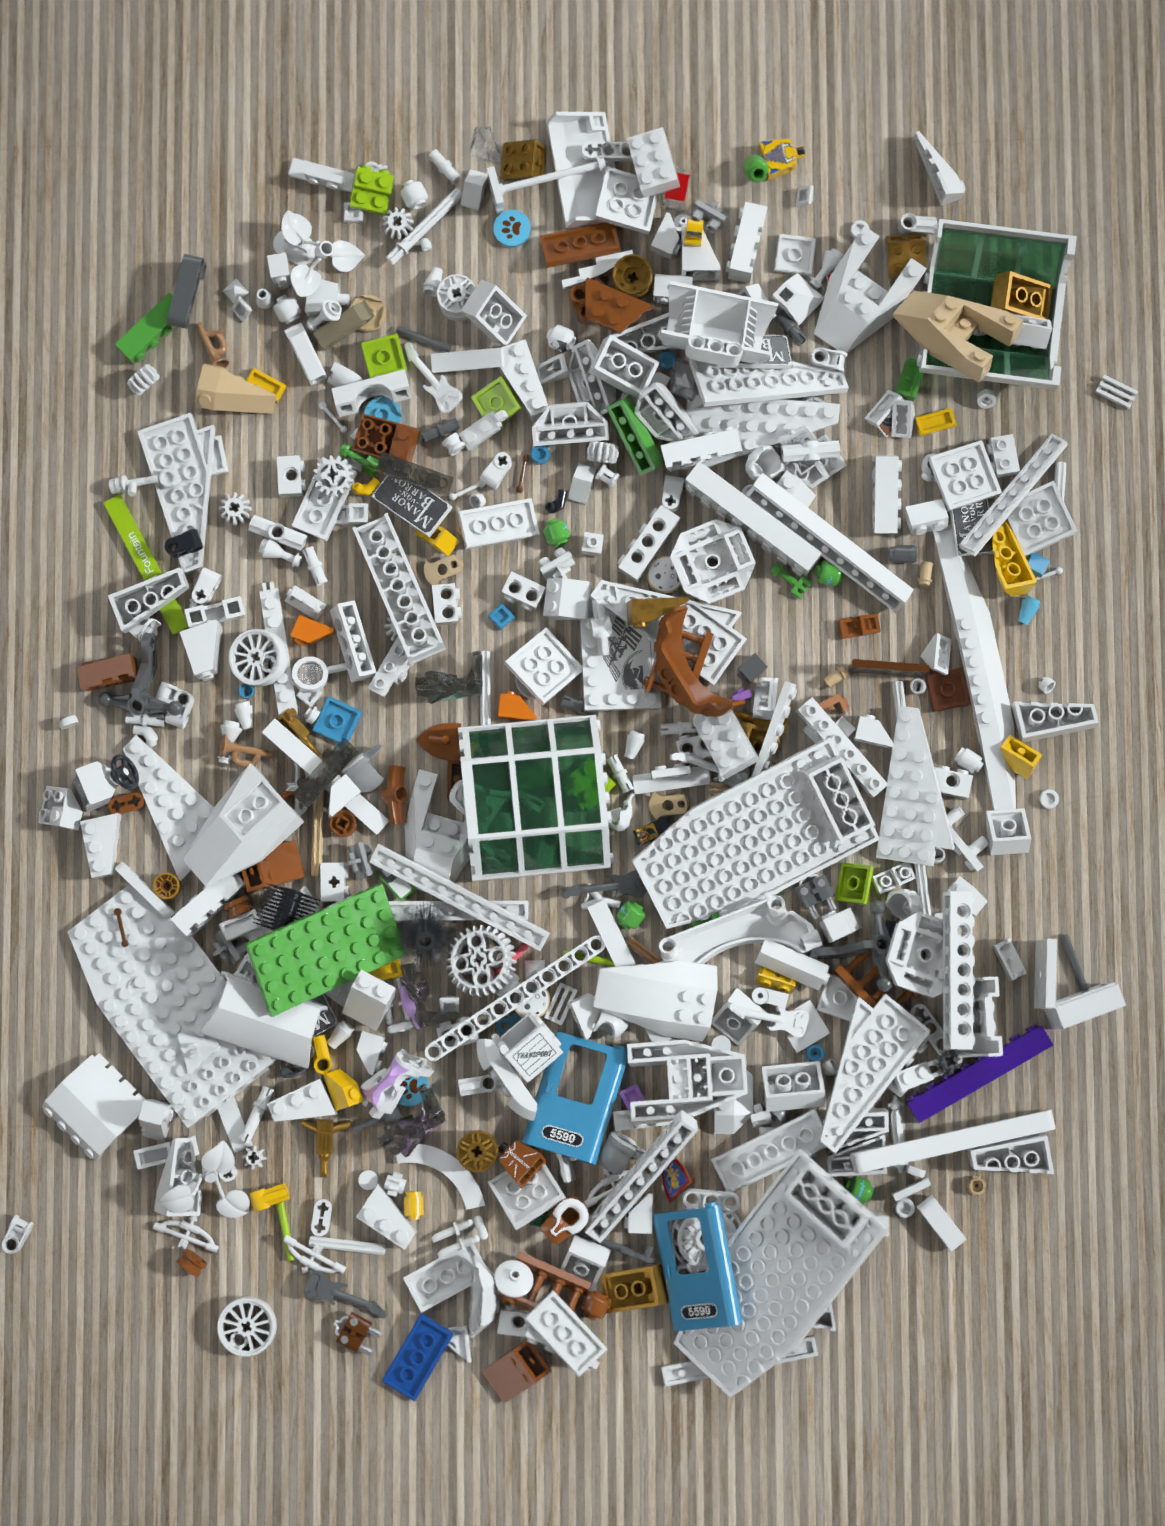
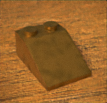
M1011 271L995 274L991 307L1005 310L1012 314L1049 319L1053 285Z
M689 597L631 599L627 602L628 625H633V629L644 628L647 624L667 614L673 608L688 602Z
M662 1264L600 1275L603 1293L608 1296L607 1299L610 1302L607 1314L669 1303Z

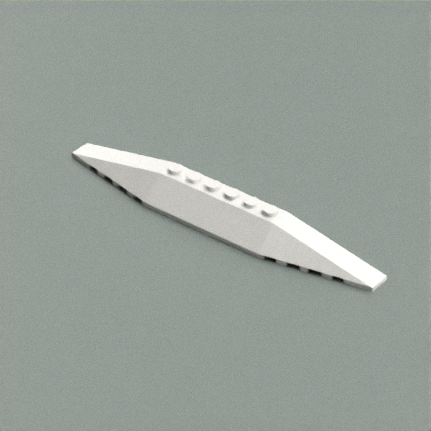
M950 524L948 528L932 532L972 704V715L981 756L983 757L982 760L984 762L983 765L993 810L1016 809L1015 772L1010 769L1000 751V747L1009 735L1014 737V721L991 616L965 556H956L953 529Z

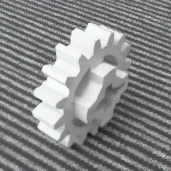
M330 455V460L328 461L323 458L324 463H317L319 469L313 470L317 474V476L313 477V480L317 482L315 484L316 488H320L322 494L326 492L328 497L333 493L337 498L339 492L345 495V489L351 490L349 483L354 484V480L351 479V477L355 476L354 472L351 471L353 467L351 464L347 465L348 461L346 459L341 462L340 456H337L336 460H334L333 456ZM337 465L343 467L345 471L339 470ZM334 472H335V473H336V476H335V479H334V482H333V480L331 479V477H333V474H334ZM323 482L329 483L331 488L325 486Z

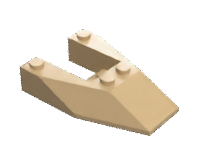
M914 290L893 313V317L924 349H928L927 352L931 356L979 383L990 371L993 356L969 343L967 340L976 329H979L1010 347L1020 335L1023 323L1021 318L1005 310L947 295Z

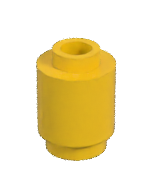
M421 1191L405 1192L404 1216H408V1220L420 1219V1216L424 1215Z

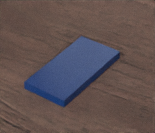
M421 1313L383 1377L382 1382L415 1402L455 1333Z

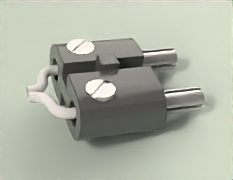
M812 874L809 877L816 878L805 884H802V882L806 878L801 880L795 891L804 910L809 909L813 919L816 920L820 917L815 908L817 904L826 901L831 911L836 910L837 907L832 899L835 894L826 876Z

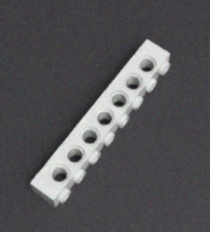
M943 892V1049L970 1050L973 1049L975 1044V1036L973 1034V1026L975 1024V1016L973 1014V1006L975 1004V997L973 995V986L975 984V977L973 975V966L975 964L973 956V946L975 944L973 927L975 920L972 916V908L975 901L972 892ZM958 907H960L962 910L961 916H959L957 913ZM958 927L962 929L961 936L957 933ZM959 946L962 949L961 956L957 952ZM958 966L962 968L961 975L957 972ZM959 985L962 987L961 995L957 991ZM959 1005L962 1007L961 1015L957 1011ZM959 1025H961L962 1027L961 1034H959L957 1030Z
M683 1110L677 1114L589 1216L588 1223L585 1225L586 1234L599 1243L604 1240L698 1131L697 1120Z

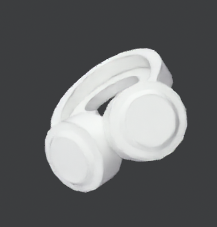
M934 453L926 455L921 466V477L928 482H937L935 476L931 475V469L927 465L928 458L937 455Z

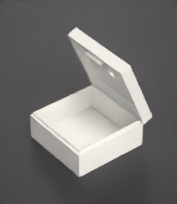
M1057 939L1035 941L1034 1009L1045 1010L1051 1029H1065L1126 1006L1119 985L1115 984V982L1102 983L1056 1000Z

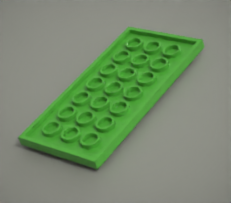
M380 883L245 943L266 1008L271 1017L356 979L360 970L369 973L406 955L403 953L405 952L403 944L396 943L401 942V938L396 936L399 935L383 884Z

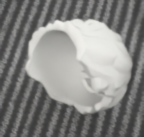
M761 447L748 455L745 465L746 473L754 481H757L762 473L773 480L783 471V461L773 447Z
M909 889L890 892L885 902L892 915L900 918V920L907 918L915 912H922L924 908L921 896Z

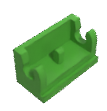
M909 358L905 361L895 393L901 395L903 399L912 402L916 398L924 374L919 372L916 359Z

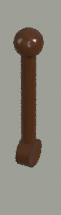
M525 454L523 455L519 484L516 487L517 493L523 491L522 484L529 458Z
M116 908L114 914L118 919L122 938L121 946L127 947L129 943L125 938L121 920L122 910Z

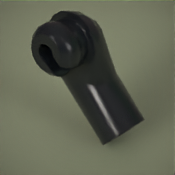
M559 489L557 499L546 503V511L550 514H555L565 507L568 491Z

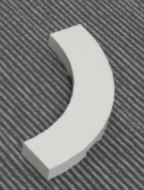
M415 1143L408 1149L405 1156L395 1148L397 1164H424L435 1168L447 1176L459 1190L466 1210L485 1206L483 1194L478 1183L469 1170H466L454 1156L439 1148Z

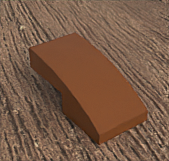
M878 613L837 621L840 640L881 632Z

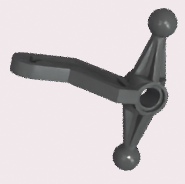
M146 632L142 636L141 665L132 686V693L112 696L109 692H102L98 696V702L101 706L107 707L113 704L128 710L136 716L168 711L173 716L181 714L183 706L179 701L166 703L148 694L157 669V645L154 633Z
M877 900L873 901L870 905V911L874 915L871 940H863L840 947L814 948L810 950V957L813 959H842L871 952L880 975L877 986L881 991L885 992L889 991L892 987V981L888 977L889 969L885 961L891 938L882 917L885 906L881 901ZM877 942L883 943L885 945V949H879L877 946Z

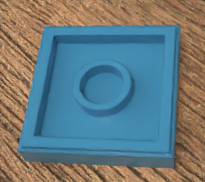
M328 696L312 731L347 747L363 712Z

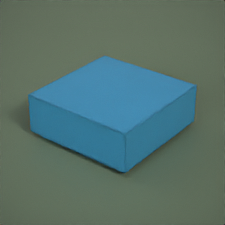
M1033 553L1028 563L1033 574L1041 578L1050 560L1037 553Z
M503 603L488 615L500 630L515 618Z

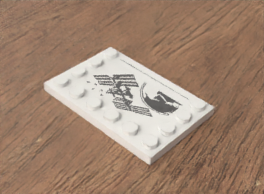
M590 597L588 619L580 620L584 711L661 709L660 691L651 688L649 693H644L645 688L642 687L645 676L649 677L656 656L654 643L604 607L605 616H608L611 621L612 634L608 637L610 653L604 656L599 655L597 639L592 637L590 620L594 618L592 600L594 599ZM656 672L654 681L660 683V677L658 672Z

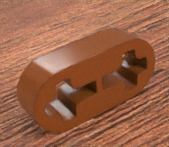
M129 793L111 799L108 809L113 814L119 813L122 815L142 809L145 805V799L140 793ZM135 796L138 799H141V801L138 802V806H136L135 804H128V802L134 800ZM116 801L119 804L125 803V806L120 807V811L113 809Z

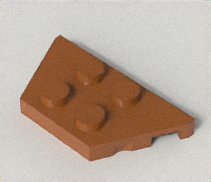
M586 278L585 317L588 321L621 334L630 324H634L639 320L638 317L652 309V305Z

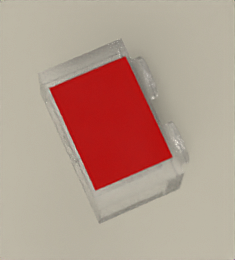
M675 168L680 187L662 192L659 201L663 202L662 208L684 212L692 171Z

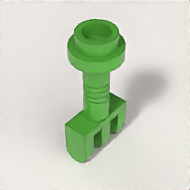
M344 444L341 447L339 454L342 458L346 459L348 456L364 466L363 471L371 476L377 474L380 464L378 459L371 455L367 459L351 450L352 446L350 444Z
M776 562L770 570L772 575L775 577L778 574L793 586L790 592L801 599L803 596L798 590L803 593L807 592V589L802 584L804 583L807 587H810L812 583L803 576L796 580L782 569L784 566L782 563Z

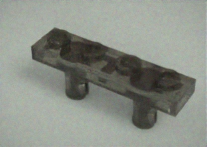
M381 452L375 470L444 496L449 495L454 477L385 452Z
M345 738L333 750H324L322 753L324 760L307 778L300 777L297 780V786L299 787L293 792V795L304 807L308 808L358 751Z

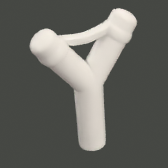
M591 892L590 894L594 899L587 901L589 898V893H587L585 902L581 904L582 910H588L587 907L605 899L608 906L619 909L621 901L602 897L599 892Z

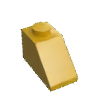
M438 526L430 538L418 529L414 533L430 546L447 556L454 551L459 543L457 538L441 526Z
M1011 735L1007 737L1000 747V751L1010 769L1028 780L1036 769L1042 754Z
M338 1069L323 1074L335 1111L363 1102L358 1083L344 1071Z

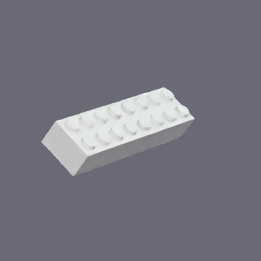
M700 461L686 477L684 487L689 495L692 497L696 495L701 499L700 502L705 507L715 509L716 514L723 520L727 518L732 522L731 525L740 527L747 533L746 537L749 540L759 542L764 551L769 554L771 552L777 556L776 559L783 565L788 564L791 566L792 571L796 575L806 577L819 560L822 552Z

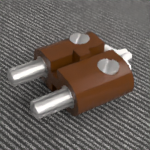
M351 1312L349 1317L344 1316L341 1320H336L334 1323L336 1326L335 1334L338 1336L336 1343L355 1353L359 1350L370 1356L373 1350L362 1344L367 1332L377 1338H380L382 1335L381 1331L371 1327L372 1322L354 1312ZM344 1319H347L342 1331L339 1334V1326L337 1323H342Z

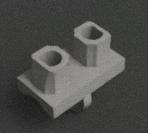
M697 200L692 210L691 220H705L708 222L706 225L707 231L715 233L718 228L721 230L727 216L723 215L722 210L717 208L718 201L715 200L713 204L706 201L704 204Z
M359 842L348 847L350 861L346 862L345 866L352 867L353 873H356L357 880L369 877L378 870L377 866L369 863L367 856L372 854L370 844Z
M221 930L215 935L218 941L213 944L216 949L212 953L214 957L220 955L223 961L229 958L234 965L247 952L243 943L234 947L231 941L226 942Z

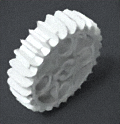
M480 925V929L473 926V932L466 928L467 934L465 935L460 932L461 939L454 938L457 942L456 945L450 944L453 951H447L451 958L445 960L451 963V965L446 966V969L452 970L448 976L453 978L452 983L457 984L456 987L458 989L463 988L462 991L466 994L469 992L471 996L476 994L482 997L483 993L485 996H489V991L496 994V987L503 990L501 984L505 983L508 985L509 983L506 978H513L509 972L516 970L511 965L517 963V961L512 959V957L516 956V953L510 951L515 947L509 944L511 940L505 938L506 935L504 933H500L498 929L493 930L491 926H488L487 929L483 925ZM481 938V944L476 947V940ZM488 938L495 940L500 947L490 948ZM468 944L469 953L460 955L463 948ZM499 953H502V959L500 961H497V955ZM466 961L465 968L460 970V964ZM502 967L499 975L495 978L493 969ZM472 974L474 984L466 981L463 975ZM487 975V982L481 984L482 977Z

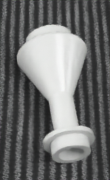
M834 248L830 251L826 250L822 269L815 278H810L809 284L815 289L822 288V280L829 272L835 270L843 258V254Z
M331 300L324 301L319 316L308 318V329L316 331L320 328V324L323 321L339 320L342 311L339 303Z
M264 538L258 552L262 553V558H283L292 562V567H298L301 563L302 556H299V553L295 556L284 551L271 538Z
M225 720L224 724L220 725L222 736L226 734L228 739L234 743L242 732V729L239 728L240 723ZM230 752L226 753L223 757L217 756L219 758L218 762L230 764Z

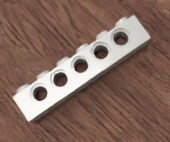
M813 697L795 711L821 741L828 737L832 739L838 754L843 757L851 776L870 798L875 797L888 785Z

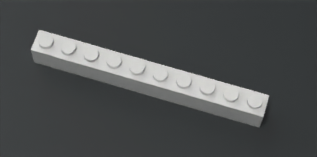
M764 473L760 475L745 495L822 552V557L895 613L906 603L914 589Z

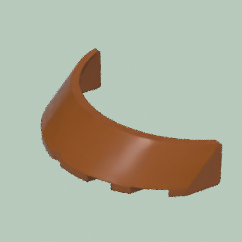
M686 605L675 607L661 618L658 624L660 626L657 639L654 642V652H656L657 658L656 669L669 695L678 704H682L690 709V712L713 717L723 716L745 704L744 700L726 699L712 693L695 677L686 660L682 641L683 623L688 607Z

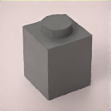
M754 653L738 667L737 671L739 673L737 675L744 683L747 681L751 684L767 670L768 666Z

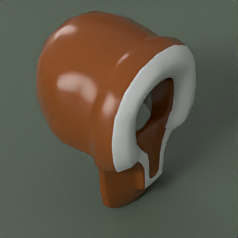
M565 1196V1199L553 1207L551 1215L541 1226L542 1232L554 1244H559L568 1236L578 1233L588 1223V1209L577 1196Z

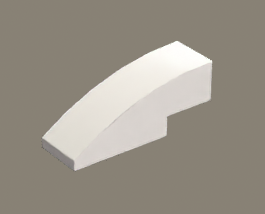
M187 1137L193 1140L195 1156L199 1155L196 1137ZM172 1141L134 1150L137 1170L166 1163Z

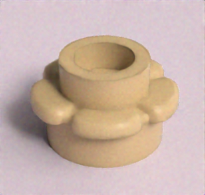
M974 1176L971 1180H968L967 1188H969L970 1194L981 1195L985 1192L986 1182L984 1179Z

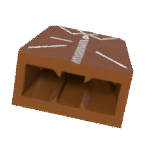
M518 1140L511 1146L503 1142L498 1147V1151L502 1154L499 1162L521 1189L546 1163L545 1158L540 1152Z

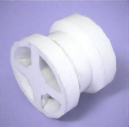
M457 433L450 435L442 442V445L449 450L450 456L456 455L466 446L464 442L459 440Z

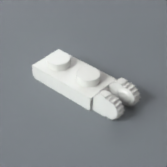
M937 1059L930 1062L926 1061L900 1071L894 1078L899 1093L934 1080L935 1077L942 1075L941 1069L932 1074L929 1066L939 1064V1061Z

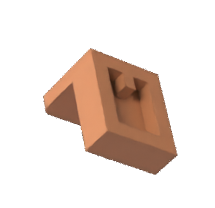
M839 693L819 703L826 713L836 709L838 704L841 712L844 714L848 711L847 707L849 706L844 696L841 697Z

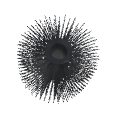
M265 883L273 888H264L275 893L264 892L277 898L262 895L274 900V902L262 898L261 900L274 904L276 907L260 903L273 909L259 906V908L271 913L258 912L273 918L255 915L273 922L254 919L270 924L272 927L257 922L253 923L274 931L294 922V920H298L299 918L296 916L303 918L305 915H310L309 912H305L306 910L315 912L307 907L319 908L305 902L320 905L309 899L320 900L291 888Z
M424 903L423 914L421 908L420 911L415 910V915L409 917V923L401 922L403 924L400 925L404 926L402 927L404 929L400 930L403 933L398 934L402 935H396L404 939L396 943L407 945L403 948H412L405 953L406 956L411 953L413 958L417 960L420 957V966L423 952L425 957V951L427 964L428 956L430 962L431 959H437L435 958L437 954L440 955L442 953L443 957H445L441 950L443 949L444 952L447 950L442 947L449 945L447 944L450 943L448 941H451L449 939H453L446 936L452 935L450 930H455L449 929L452 927L446 926L448 924H443L446 918L444 916L441 920L438 915L442 914L441 912L435 914L434 912L436 911L434 910L437 909H433V912H431V904L428 918L426 912L425 919Z

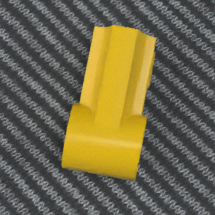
M325 1035L313 1037L311 1045L315 1049V1054L313 1055L314 1069L320 1074H326L333 1067ZM322 1059L328 1062V1068L325 1071L321 1070L318 1066Z
M286 1183L266 1190L264 1188L249 1193L254 1212L271 1207V1205L290 1199Z

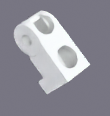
M759 987L752 992V1000L756 1004L766 1003L785 1010L789 994Z

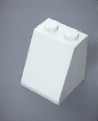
M682 226L681 276H693V281H719L720 265L704 231L702 233L701 247L684 245L686 226Z
M216 619L180 632L193 673L199 680L203 679V681L211 680L214 678V675L218 674L223 628Z
M360 970L350 989L342 1013L376 1031L395 998L396 988Z

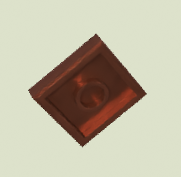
M963 667L948 670V675L935 672L925 676L933 712L971 705Z

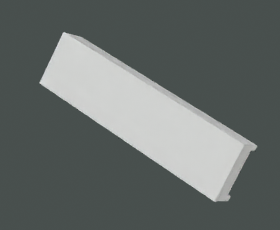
M388 513L384 514V517L363 526L353 527V531L410 664L446 650Z

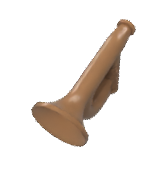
M201 322L196 323L195 327L210 356V365L226 368L229 365L228 359L219 357L225 354L228 347L223 336V329L205 331ZM216 337L220 347L215 349L209 338Z
M223 734L221 738L219 756L223 757L226 753L231 752L230 758L234 765L247 768L251 763L256 767L261 756L273 757L272 750L269 751L232 743L226 734ZM240 753L254 755L251 761L238 758Z

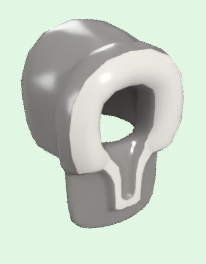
M382 745L373 746L367 752L359 754L342 770V774H346L361 793L373 791L384 780L380 771L370 761L371 758L383 749Z
M611 1132L608 1139L602 1145L598 1158L606 1170L621 1175L632 1157L639 1160L646 1151L639 1148L630 1137L620 1132Z

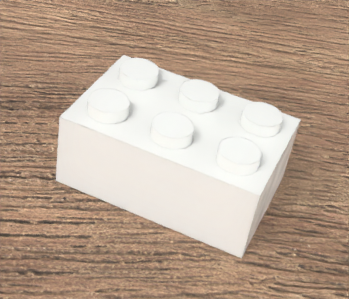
M663 127L627 138L644 198L680 187Z
M482 279L461 309V312L489 339L503 346L509 344L527 317L495 284Z
M609 335L603 339L588 373L638 399L639 393L649 386L660 362L616 337Z
M733 710L723 716H711L695 725L724 778L728 779L760 760Z
M820 1061L762 1067V1086L766 1112L825 1106V1089Z

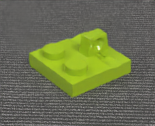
M398 333L361 342L370 378L403 369L407 371Z
M500 376L471 397L483 417L492 411L496 414L500 410H505L508 416L511 417L522 409L503 376Z

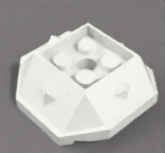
M717 519L680 533L670 556L684 593L707 604H712L744 591L756 564L742 529ZM714 558L718 564L715 567H711L707 564V560Z
M918 911L896 923L885 960L895 986L929 998H934L943 993L942 919ZM959 946L957 952L961 956L962 949ZM922 950L926 952L925 960L921 957ZM958 966L957 972L959 975L962 974V968L960 966Z

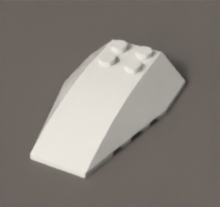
M678 960L667 963L658 962L647 965L638 964L627 967L600 968L593 1007L667 1037L703 1041L711 1027L715 1006L717 966Z

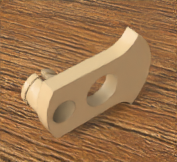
M456 555L448 556L433 563L426 560L424 565L425 577L431 585H438L441 580L461 573L463 562ZM455 561L458 564L456 568L454 567ZM441 564L447 566V572L444 575L438 572V567Z
M654 792L649 801L650 812L656 820L663 815L685 814L689 805V799L684 794L658 795ZM665 800L672 801L674 804L673 809H665L663 802ZM679 801H683L685 803L684 807L680 804Z

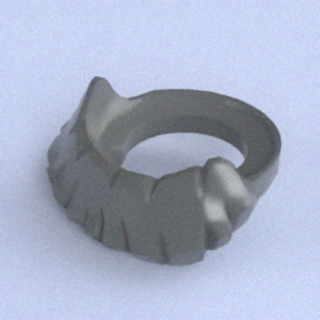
M281 1061L282 1069L280 1070V1075L283 1078H294L308 1070L300 1067L296 1071H291L286 1067V1062Z

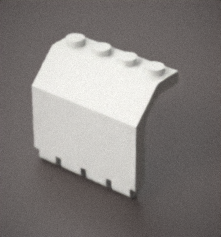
M100 1053L96 1057L91 1055L57 1086L42 1105L43 1112L49 1118L52 1117L57 1122V1126L62 1131H66L70 1135L71 1140L76 1145H80L84 1149V1153L95 1161L103 1155L104 1151L121 1133L139 1118L143 1100H146L140 1093L135 1097L132 1095L136 1089L126 1079L121 1083L119 1082L123 1076L113 1066H110L108 1069L105 1068L109 1062Z

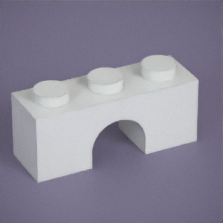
M241 596L222 600L212 605H201L184 609L188 629L215 619L222 623L245 617Z

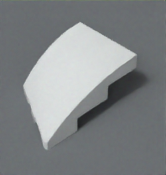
M826 434L818 439V442L830 441ZM840 455L839 458L820 459L815 462H784L783 471L786 472L787 470L807 486L814 488L847 466V464Z

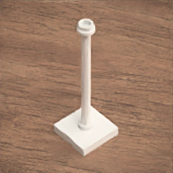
M598 157L596 162L505 185L499 184L494 166L487 168V181L496 214L499 215L504 212L502 195H505V192L599 169L601 172L603 169H606L604 158Z

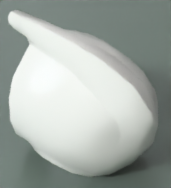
M599 1010L600 1013L592 1032L604 1030L612 1039H615L628 1028L630 1022Z

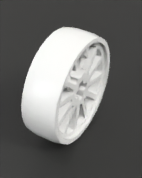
M251 629L240 634L234 640L229 652V664L233 674L241 682L256 687H263L276 682L284 673L288 661L287 650L283 641L273 632L263 629ZM258 636L257 645H256L254 638H256V637ZM264 637H267L268 641L263 645ZM273 643L275 648L270 651H266ZM243 648L248 651V654L242 653ZM241 656H245L247 659L241 661ZM270 660H272V662L274 663L271 669L268 668V662ZM257 669L260 676L259 680H256ZM251 670V674H250V678H249V676L247 675V673ZM264 671L269 672V675L265 677Z
M252 1296L240 1297L227 1304L222 1310L217 1323L218 1336L223 1346L231 1353L242 1357L255 1356L263 1352L272 1343L277 1331V1320L272 1308L265 1301ZM244 1303L251 1304L248 1317L245 1314ZM254 1305L261 1308V1311L252 1318ZM240 1306L242 1318L233 1310V1307ZM228 1312H230L239 1322L228 1320L226 1318ZM265 1312L268 1320L256 1322V1319ZM247 1322H250V1327L252 1329H248L247 1331H245V1326L243 1325V1323L246 1324ZM225 1323L235 1325L237 1328L225 1330ZM269 1323L270 1331L257 1328V1326ZM255 1331L267 1334L266 1341H263ZM234 1332L229 1340L226 1334ZM236 1334H241L244 1337V1344L236 1343ZM251 1335L261 1344L260 1347L254 1348ZM249 1342L250 1350L243 1349Z

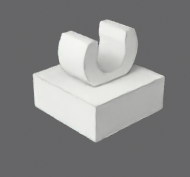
M761 1103L753 1105L755 1114L750 1115L753 1128L772 1123L770 1112L763 1111Z

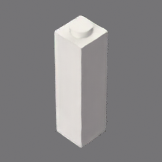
M765 938L755 961L758 965L818 991L822 984H827L830 974L827 973L829 965Z

